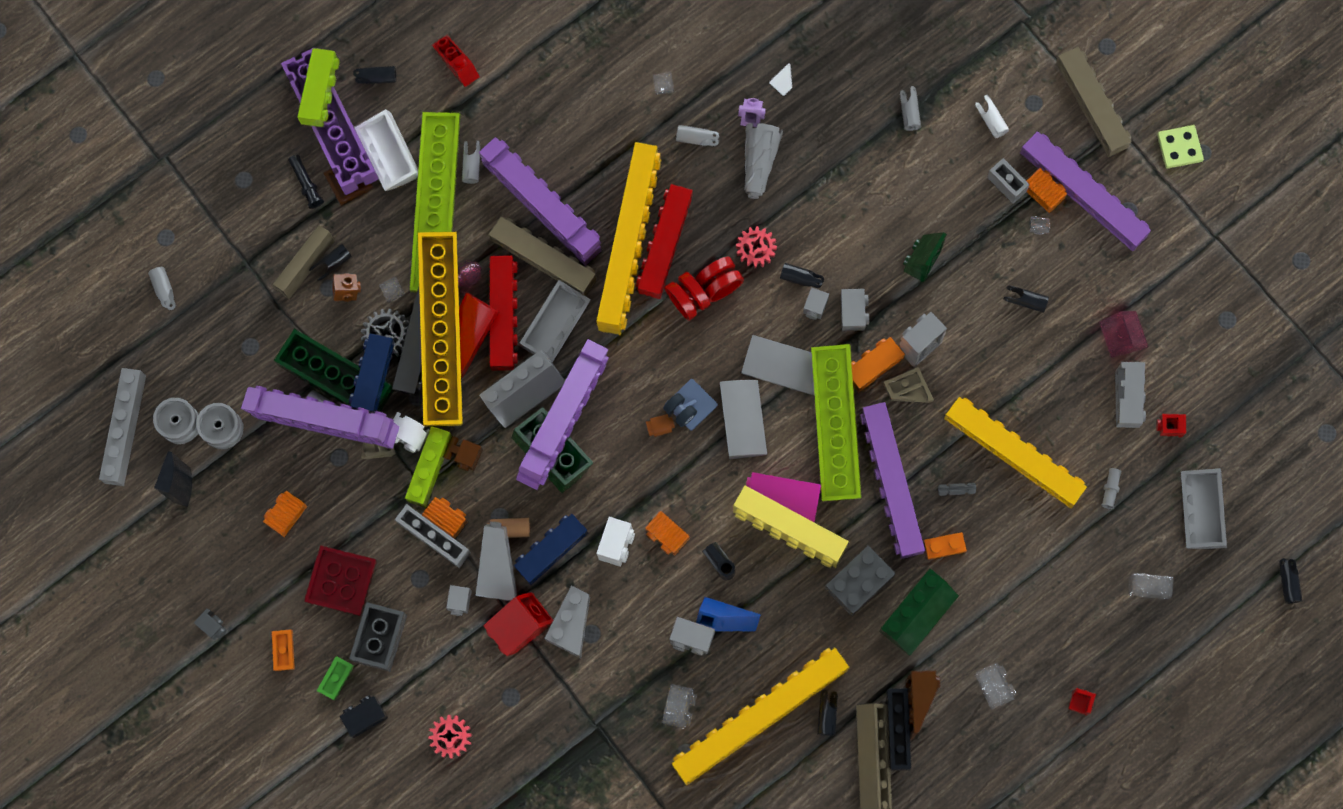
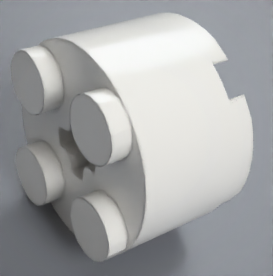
M397 412L393 419L394 423L399 426L395 443L401 442L404 444L403 448L411 453L420 451L430 430L427 429L425 432L423 430L425 426L407 416L401 418L399 417L401 413Z

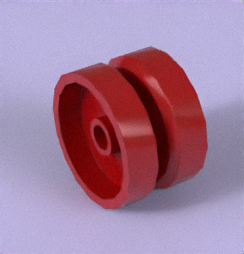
M728 256L709 264L695 277L702 288H706L704 292L710 302H715L728 296L744 282L741 273L737 270L733 271L735 264Z
M684 272L678 277L679 284L671 282L664 288L677 310L685 319L690 321L697 316V309L703 311L711 303L690 273Z

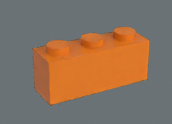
M891 337L887 340L883 338L876 344L875 349L872 351L867 350L860 356L862 359L858 362H852L853 387L858 393L904 359L905 354Z

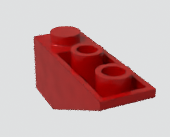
M448 35L432 45L464 87L480 77L471 60Z

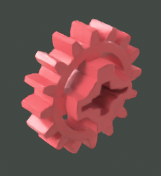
M756 226L755 231L751 227H749L748 233L742 231L743 238L738 237L737 241L739 243L736 244V249H740L737 251V256L742 255L741 262L746 260L747 266L753 263L754 268L757 267V264L764 267L765 261L771 263L770 257L774 258L775 253L773 251L777 250V246L773 245L776 243V239H771L772 233L766 234V228L759 231L758 226ZM764 239L767 241L769 248L764 244ZM760 242L759 248L757 247L756 250H754L753 252V247H756V245H758V243ZM744 247H745V249H748V251H749V254H748V255H747L746 252L744 251Z
M451 715L447 716V720L441 716L440 723L434 721L435 729L430 728L433 735L429 736L428 739L434 741L430 746L437 747L435 750L436 754L442 751L441 756L444 758L449 754V758L452 759L454 753L460 757L461 750L467 751L465 745H471V742L467 740L472 737V734L467 733L470 726L464 727L466 721L463 719L458 722V716H455L454 720ZM454 724L458 725L462 732H457ZM445 725V729L441 733H438L439 730ZM449 732H451L453 735H456L451 739V741H449L447 738H444L449 735ZM459 740H462L461 744L457 748H455L457 742ZM438 741L446 743L447 750L442 748Z

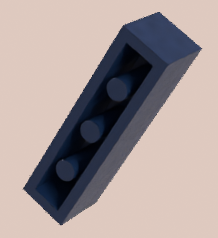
M370 333L369 338L365 339L363 346L365 350L364 357H361L359 360L360 372L354 379L355 391L354 394L351 393L349 398V405H351L352 409L364 408L369 410L370 414H375V411L378 410L395 344L392 338Z
M573 514L565 515L558 522L559 525L555 529L551 528L544 534L545 538L541 542L536 541L529 548L531 551L526 555H520L515 560V569L530 585L536 582L589 534L588 530Z

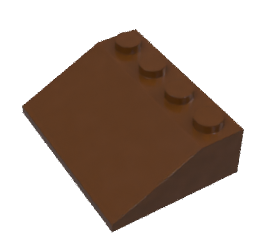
M911 671L905 680L906 688H908L910 740L919 733L938 688H940V676H936V671Z

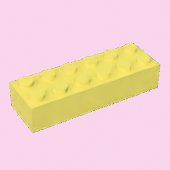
M745 485L733 505V513L736 514V518L744 522L746 520L752 522V526L760 531L763 529L770 532L769 535L771 537L787 541L786 544L793 549H797V547L802 549L806 556L822 560L821 564L828 568L832 566L837 567L847 548L849 541Z

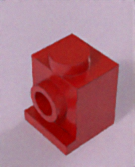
M1162 414L1160 419L1156 420V431H1160V436L1183 437L1186 434V414ZM1167 424H1171L1173 429H1167Z

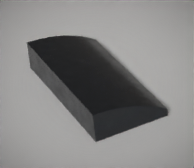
M168 451L154 488L173 503L188 507L192 493L191 468L175 454Z

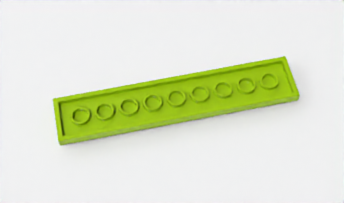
M422 113L410 292L417 293L419 287L418 233L452 232L460 113Z

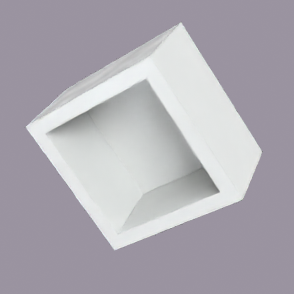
M612 517L608 518L596 553L599 560L620 567L622 562L626 563L629 555L627 547L628 544L633 543L635 536L631 523Z

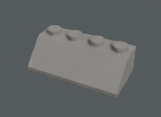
M540 350L479 396L506 429L562 388L565 380L547 354Z

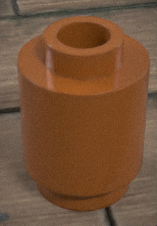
M668 414L653 417L646 421L649 436L654 435L656 437L672 433V428H675L673 418L668 417Z

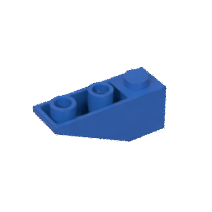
M704 597L696 623L713 628L715 631H756L761 614Z

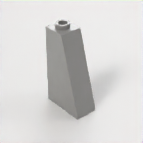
M490 522V524L484 526L476 596L511 601L517 596L507 527L501 526L502 523Z

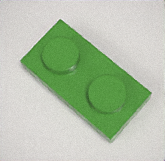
M336 656L317 691L335 701L354 665Z

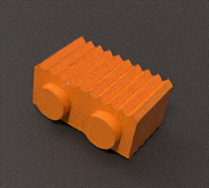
M1041 168L1027 180L1029 184L1027 193L1048 213L1053 211L1067 195L1065 187L1053 181L1052 175Z
M285 491L284 494L281 493L277 497L275 506L265 513L263 521L283 537L287 535L308 507L288 491Z
M434 497L422 513V516L455 539L468 522L465 518L466 514L458 508L456 510L450 508L451 503L443 497L440 500Z
M662 511L645 527L647 531L646 536L653 542L657 540L662 545L660 548L667 555L672 553L675 556L690 539V536Z

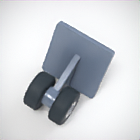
M690 379L665 403L663 410L668 415L674 414L676 416L675 422L680 427L686 426L692 431L718 407V404L693 379Z

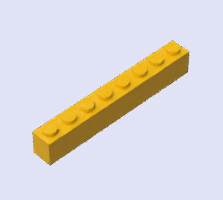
M958 397L945 415L944 419L1070 509L1075 505L1087 488L1082 479L1068 474L1069 471L1065 467L1054 464L1048 455H1041L1036 451L1035 446L1028 442L1024 443L1020 440L1021 437L1017 433L1007 431L1001 422L990 419L987 412L973 407V403L967 398L962 399Z

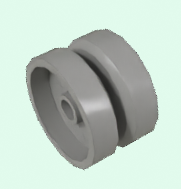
M169 398L157 406L153 414V423L156 430L169 442L185 444L192 441L198 435L196 420L199 413L186 400Z
M213 403L206 406L200 411L196 420V428L200 437L216 449L233 447L240 441L243 435L244 425L241 417L230 406L223 403Z

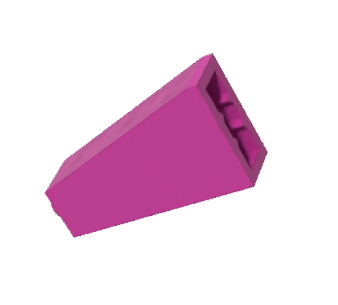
M752 472L751 478L747 477V487L815 522L821 488L820 484Z

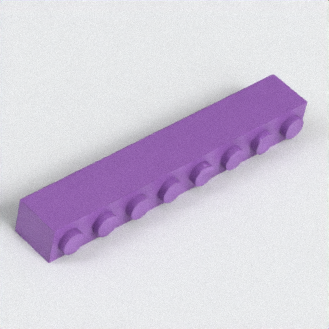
M1037 131L1022 147L1020 154L1036 168L1048 171L1052 175L1053 181L1065 187L1068 196L1131 251H1134L1149 235L1151 230L1145 221H1140L1135 217V213L1131 209L1125 208L1116 196H1111L1101 183H1096L1090 173L1081 170L1077 162L1065 156L1060 147H1055L1050 143L1046 135L1040 134Z
M886 403L863 407L862 414H859L862 425L866 426L867 432H864L866 443L871 445L872 450L869 451L871 461H875L876 469H874L876 480H880L882 486L879 487L881 499L885 498L886 501L884 511L886 517H890L891 520L889 530L891 536L895 535L896 543H894L896 555L900 554V558L904 559L924 554L925 548Z

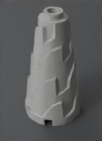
M753 123L746 125L745 129L746 175L744 190H746L749 198L759 199V196H762L765 192L768 176L772 170L783 130L779 131V128L776 126L757 123V128H752Z

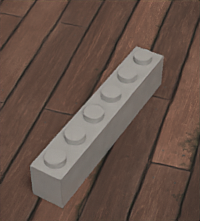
M121 369L99 480L105 484L124 486L146 380V375L141 370Z

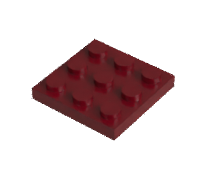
M320 545L304 602L361 616L377 560Z

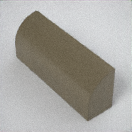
M317 226L272 284L273 288L290 300L311 271L309 269L323 257L335 241L331 233L325 228Z

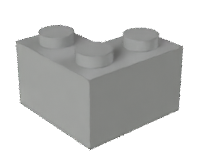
M677 617L670 636V644L676 650L684 652L685 649H692V653L702 656L703 653L708 654L715 629Z

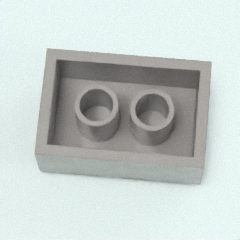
M932 312L927 316L925 314L920 316L913 328L910 326L902 333L903 336L899 343V348L905 354L904 358L914 368L942 343L947 330L944 324Z

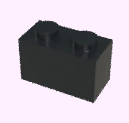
M370 695L362 698L359 705L355 707L352 705L342 711L343 714L339 716L352 738H356L388 718L377 697H371Z

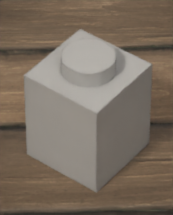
M811 287L803 309L806 317L813 320L822 318L829 299V293Z
M450 585L446 609L456 616H462L463 613L468 614L472 590L467 587Z

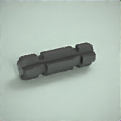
M965 483L949 484V486H946V484L938 485V494L940 496L976 493L975 483H967V485Z

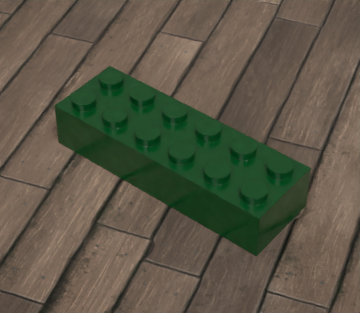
M296 329L292 331L274 359V362L282 369L340 403L349 405L351 393L354 394L356 387L354 386V379L360 372L359 366ZM387 382L384 383L378 412L382 410L394 391L391 384Z

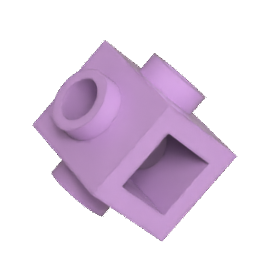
M755 98L744 99L743 106H739L738 116L741 117V125L746 126L753 123V127H757V123H760L761 119L764 120L766 108H762L763 101Z

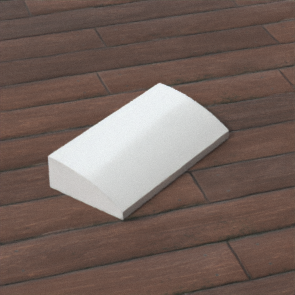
M385 109L354 127L385 191L395 189L418 178V167L389 111Z

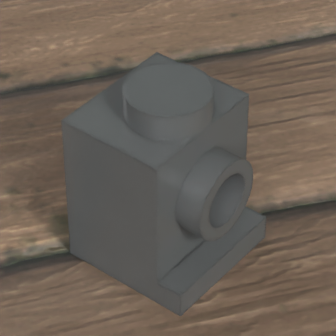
M208 608L194 622L196 626L213 640L220 639L227 631L221 625L223 621Z

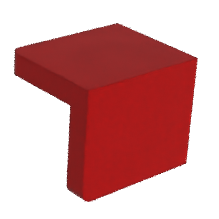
M1079 688L1074 689L1068 709L1084 715L1090 714L1096 694Z

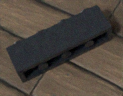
M908 688L887 689L890 771L911 770Z

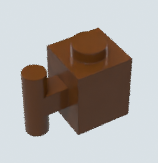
M452 436L443 458L450 460L452 454H455L454 461L458 464L457 467L459 469L474 471L483 451L482 447L464 439L460 447L456 446L459 439Z

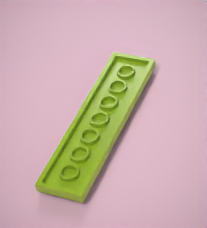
M850 344L811 347L822 501L862 499Z

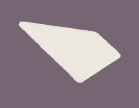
M787 64L769 82L783 96L792 88L790 64Z

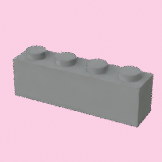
M407 504L395 519L400 526L458 568L462 566L471 554L469 549Z

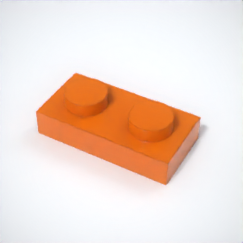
M962 532L924 540L928 560L967 551Z
M293 630L272 631L274 671L295 669Z

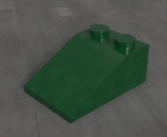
M944 232L925 234L921 240L917 239L912 247L914 252L912 255L908 254L903 262V265H905L904 272L924 283L942 252L947 234Z

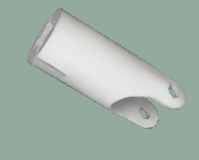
M985 95L984 97L989 108L987 113L979 103H975L994 138H999L1005 135L1009 128L990 97Z

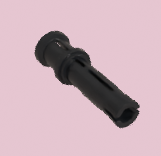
M296 154V157L295 155L291 156L288 161L301 184V193L306 197L308 207L314 209L321 206L324 200L319 196L316 184L310 180L298 154Z

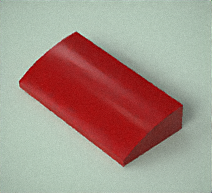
M469 293L465 294L459 305L461 378L466 374L499 314L498 310Z

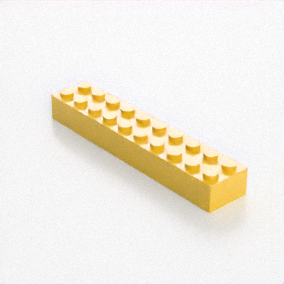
M635 142L597 316L598 330L602 332L621 335L622 330H625L627 326L626 312L630 311V294H633L635 288L633 276L638 274L639 265H637V258H641L643 247H641V240H645V223L649 222V205L653 203V188H656L657 184L656 170H660L661 153H658V147L655 145Z
M457 232L418 233L423 426H461L462 393Z
M826 649L820 654V659L816 662L812 659L804 665L803 671L800 673L795 671L788 676L785 684L782 685L780 682L771 688L772 693L768 696L763 694L755 700L754 706L750 708L747 705L739 711L737 718L733 719L730 717L723 722V728L718 731L716 728L706 735V740L700 742V740L696 741L690 746L689 752L686 754L681 752L675 756L672 766L685 785H689L845 674L849 666L837 649Z

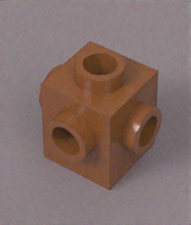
M344 273L333 275V300L349 302L357 299V293L361 292V283L357 282L356 274Z

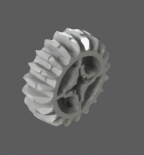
M381 309L380 315L374 312V318L371 316L367 317L369 323L363 322L366 329H361V333L364 334L361 340L365 341L366 338H369V334L373 332L380 336L389 332L390 335H385V337L393 339L395 344L392 354L395 353L399 357L398 351L403 349L409 321L405 320L406 317L404 315L399 316L398 311L392 313L391 309H388L386 314L384 309ZM387 321L384 326H378L380 323ZM396 323L401 327L400 337L394 333Z

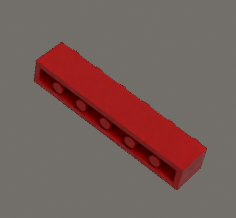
M673 184L670 185L669 190H665L663 197L665 204L664 207L661 206L659 209L658 217L660 220L658 224L655 223L652 232L655 236L653 241H649L647 252H649L648 258H644L641 269H643L642 276H638L636 281L639 294L661 299L693 197V190Z
M490 256V306L499 311L490 328V368L492 371L514 370L515 364H518V353H515V346H518V335H514V328L518 327V317L514 316V309H518V299L514 298V291H518V282L514 280V273L518 272L517 262H514L513 256Z

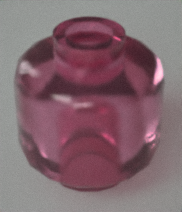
M465 260L458 265V285L460 287L469 288L481 279L482 269L477 262Z

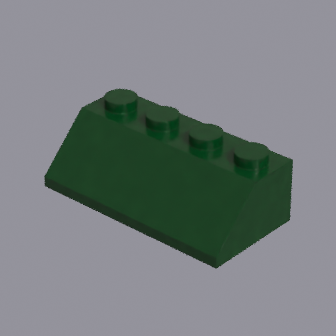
M543 407L513 430L511 438L525 454L528 453L548 414ZM569 436L565 441L562 452L556 458L557 461L553 469H550L548 473V479L561 493H564L593 465V461Z
M930 568L880 628L879 632L910 656L959 595L942 577Z

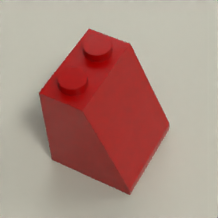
M529 592L515 596L483 626L488 636L498 644L499 650L506 656L517 653L549 628L554 620L535 595Z

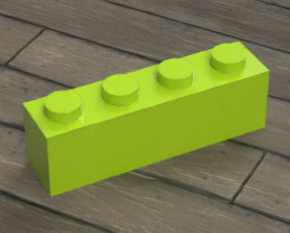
M312 48L298 112V119L303 125L323 127L324 121L328 119L327 107L332 101L331 88L335 86L336 82L334 74L335 70L339 68V58H337L335 51Z
M431 426L405 496L407 502L424 508L427 507L444 461L443 456L452 437L450 432Z

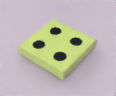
M1195 125L1157 133L1166 169L1203 162L1204 158Z

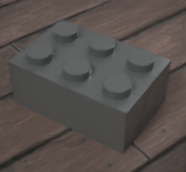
M867 546L825 586V589L853 617L894 578L896 573Z
M366 602L349 659L356 663L391 672L407 615L398 610Z

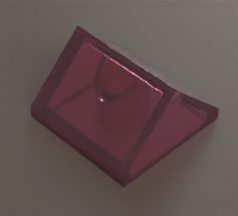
M1121 311L1099 322L1111 358L1148 348L1136 311Z

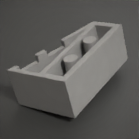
M1121 362L1115 371L1116 427L1140 428L1146 420V412L1143 411L1145 403V362Z
M571 586L545 636L547 642L579 658L582 656L590 603L589 594Z

